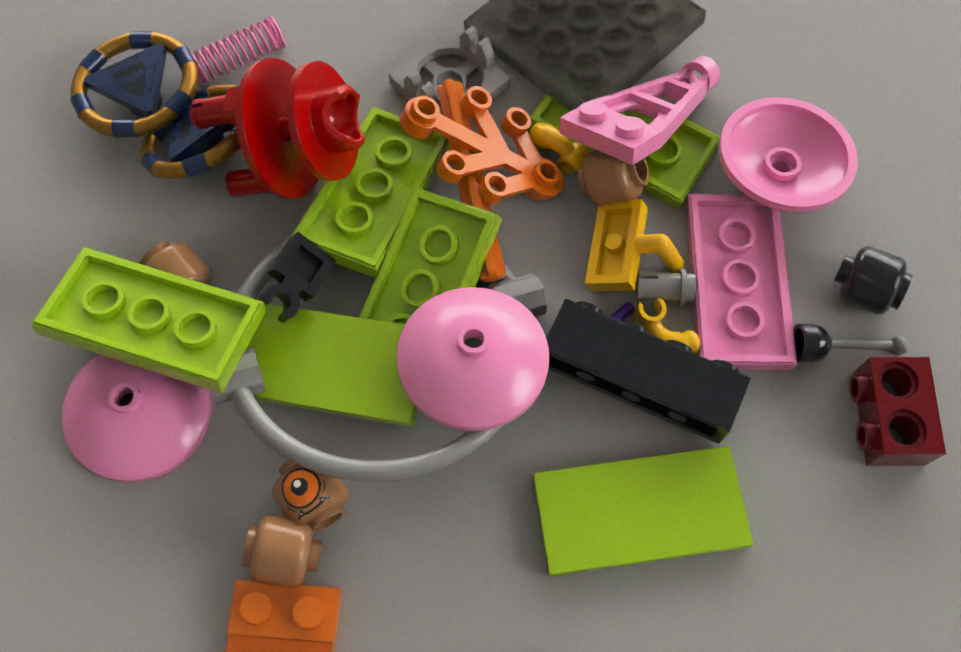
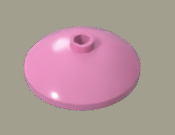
M782 97L763 98L743 105L728 118L719 139L720 161L733 184L751 199L777 210L809 212L825 208L838 201L846 193L857 172V151L846 129L824 110L796 99Z
M459 288L431 298L421 305L408 319L401 332L397 346L398 374L401 385L410 401L431 420L443 426L463 431L494 429L520 417L540 395L549 367L547 339L534 315L514 298L486 288ZM469 338H478L483 344L478 348H470L464 342Z
M98 354L78 372L67 391L62 409L64 437L75 458L90 471L101 477L127 483L155 479L169 473L184 463L203 440L211 417V392L209 389ZM125 394H134L130 404L120 406V400Z

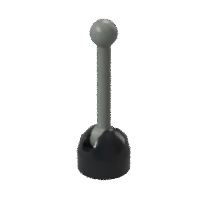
M796 324L793 329L797 362L819 361L828 355L831 348L891 350L896 355L905 354L909 349L908 340L902 336H896L891 340L831 339L827 331L819 325Z

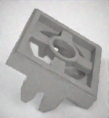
M473 25L462 34L451 26L389 74L390 84L408 101L418 96H428L436 101L441 115L442 111L438 103L437 88L439 80L445 76L457 77L462 82L464 93L466 94L468 91L466 79L479 70L482 79L481 87L489 92L492 101L510 87V77L494 64V51L490 40L485 37L478 43L477 30ZM452 54L462 56L467 61L458 68H443L435 59L442 55ZM422 69L433 78V85L427 82L422 86L420 76Z

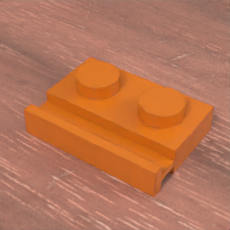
M235 580L227 629L228 641L226 651L224 652H334L342 590L334 587L310 585L286 587L258 583L256 581Z

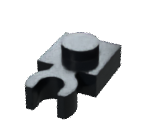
M300 232L295 233L289 238L267 272L278 283L265 289L259 295L258 300L264 302L266 306L273 300V297L279 298L283 303L284 309L279 315L278 320L282 323L287 321L298 312L300 307L299 297L305 302L314 297L336 260Z

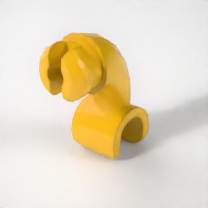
M536 123L531 127L528 133L537 150L550 149L560 154L557 165L564 174L569 175L575 171L579 172V170H582L584 157L590 152L586 146L579 142L571 143L566 136L560 134V130L548 123Z
M657 298L654 301L653 309L656 317L648 316L644 312L643 304L639 302L634 312V320L643 326L648 334L664 341H680L688 345L694 354H697L701 344L696 332L686 330L680 333L679 331L668 330L662 325L661 321L667 311L666 303L663 299Z

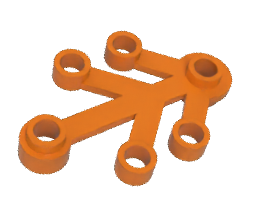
M470 87L461 100L462 109L471 116L481 135L441 115L436 101L428 96H418L407 102L399 121L402 129L408 135L417 139H425L430 137L433 132H436L476 153L464 156L455 150L445 152L436 167L439 177L445 182L457 183L462 177L503 167L517 175L506 178L501 173L490 172L478 186L480 197L489 204H499L505 197L525 193L534 200L545 201L556 197L564 187L563 174L555 163L542 158L527 132L531 126V118L525 110L518 107L510 108L500 123L503 132L513 139L520 153L518 155L510 151L488 109L492 104V98L489 92L482 87ZM448 163L455 166L457 170L452 169ZM490 185L496 187L498 192L493 190Z

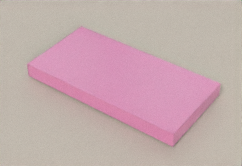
M688 194L685 200L690 273H695L696 293L695 300L693 301L694 328L701 344L697 355L711 361L723 360L729 362L739 370L793 371L797 366L780 210L765 206L745 194Z

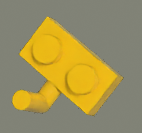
M642 199L626 200L598 206L585 285L591 292L635 291L640 257L644 253H656L666 268L672 273H677L684 267V259L667 235H644L648 207Z

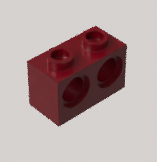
M869 357L853 372L850 378L849 390L852 401L857 403L860 421L856 428V440L859 449L864 451L866 466H926L946 454L929 357ZM882 381H886L893 386L896 396L891 395L884 389ZM889 427L896 429L902 435L904 445L892 438Z

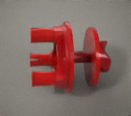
M262 59L253 63L247 69L239 87L227 89V93L224 95L204 99L198 98L194 99L191 103L194 108L190 109V118L196 128L208 129L209 127L223 124H231L236 127L240 148L249 168L229 171L226 174V189L232 197L272 193L284 199L303 197L315 187L318 179L330 182L341 180L348 176L356 163L358 150L366 141L358 124L357 113L360 95L353 87L345 84L342 77L333 67L322 61L304 63L296 70L282 59Z

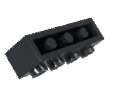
M565 298L546 338L549 348L548 369L717 444L731 431L751 380L750 377L739 373V369L729 362L708 360L694 354L688 345L680 341H664L648 334L647 330L640 324L629 320L621 322L604 315L597 306L585 301L573 302Z

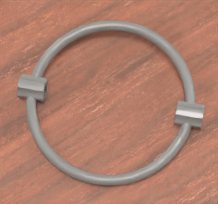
M289 239L273 249L255 266L236 294L256 299L263 286L272 277L267 274L268 270ZM504 263L506 269L505 277L497 280L494 284H490L488 289L504 293L519 301L534 317L546 314L547 302L544 287L539 276L531 273L515 277ZM254 348L245 350L223 393L211 390L215 405L233 400L249 427L281 456L319 474L352 481L388 482L430 474L466 458L486 444L503 427L500 426L484 431H467L457 439L437 449L407 458L384 461L349 459L327 454L305 445L279 428L266 415L254 397V394L265 392Z

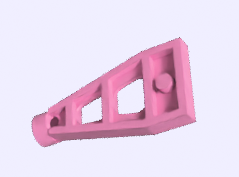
M700 56L684 65L676 73L585 102L580 107L560 117V134L633 166L660 149L705 98L707 92L717 86L720 80L719 68L711 58ZM695 71L701 74L699 80L695 76ZM666 97L677 101V103L674 105L660 98ZM633 110L654 120L648 125L638 117L625 116L621 112Z

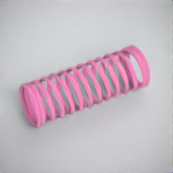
M268 16V18H264V23L258 21L257 26L251 24L250 29L244 27L243 33L237 30V37L230 33V40L223 36V43L216 39V46L213 43H209V50L202 46V53L195 49L196 58L194 57L198 64L199 84L209 83L200 58L212 78L216 79L206 53L219 75L223 76L213 50L216 52L227 73H230L220 46L232 64L233 69H237L227 43L234 52L240 66H244L234 40L243 52L247 63L251 62L244 49L240 35L247 44L254 60H257L247 32L253 39L261 57H264L254 29L260 36L267 53L271 54L261 26L267 33L274 50L277 51L278 48H285L283 35L273 17Z

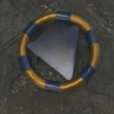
M137 31L122 34L92 49L79 63L71 83V104L78 118L98 133L115 138L147 135L166 127L178 119L192 103L199 82L198 64L188 47L166 34L154 31ZM131 49H145L101 69L107 60L119 53ZM168 52L174 57L182 71V81L179 90L159 110L163 101L160 90ZM88 88L129 108L134 115L145 117L140 119L111 120L99 115L88 97Z
M222 84L205 87L196 91L193 100L224 95L227 93V89L239 87L240 85ZM190 104L178 119L158 131L144 135L140 146L141 164L154 177L163 179L191 178L221 164L240 149L236 127L231 124L212 126L208 129H198L190 118V109L194 108ZM171 129L168 156L171 162H164L157 156V149ZM231 131L227 137H225V135L223 134Z

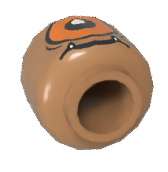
M290 460L281 465L278 470L281 476L272 488V495L285 517L296 523H309L313 534H316L330 527L345 515L347 511L344 505L349 499V491L342 479L319 474Z

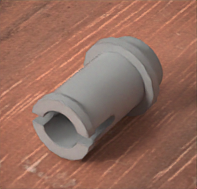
M681 268L679 273L638 271L637 301L661 298L664 301H678L679 306H684L685 301L695 300L696 275L695 273H686V268Z

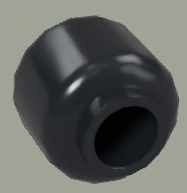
M865 246L857 252L855 258L845 255L834 281L843 284L840 297L844 302L881 315L886 313L890 307L896 310L899 308L913 275L906 273L907 263L901 257L871 246Z

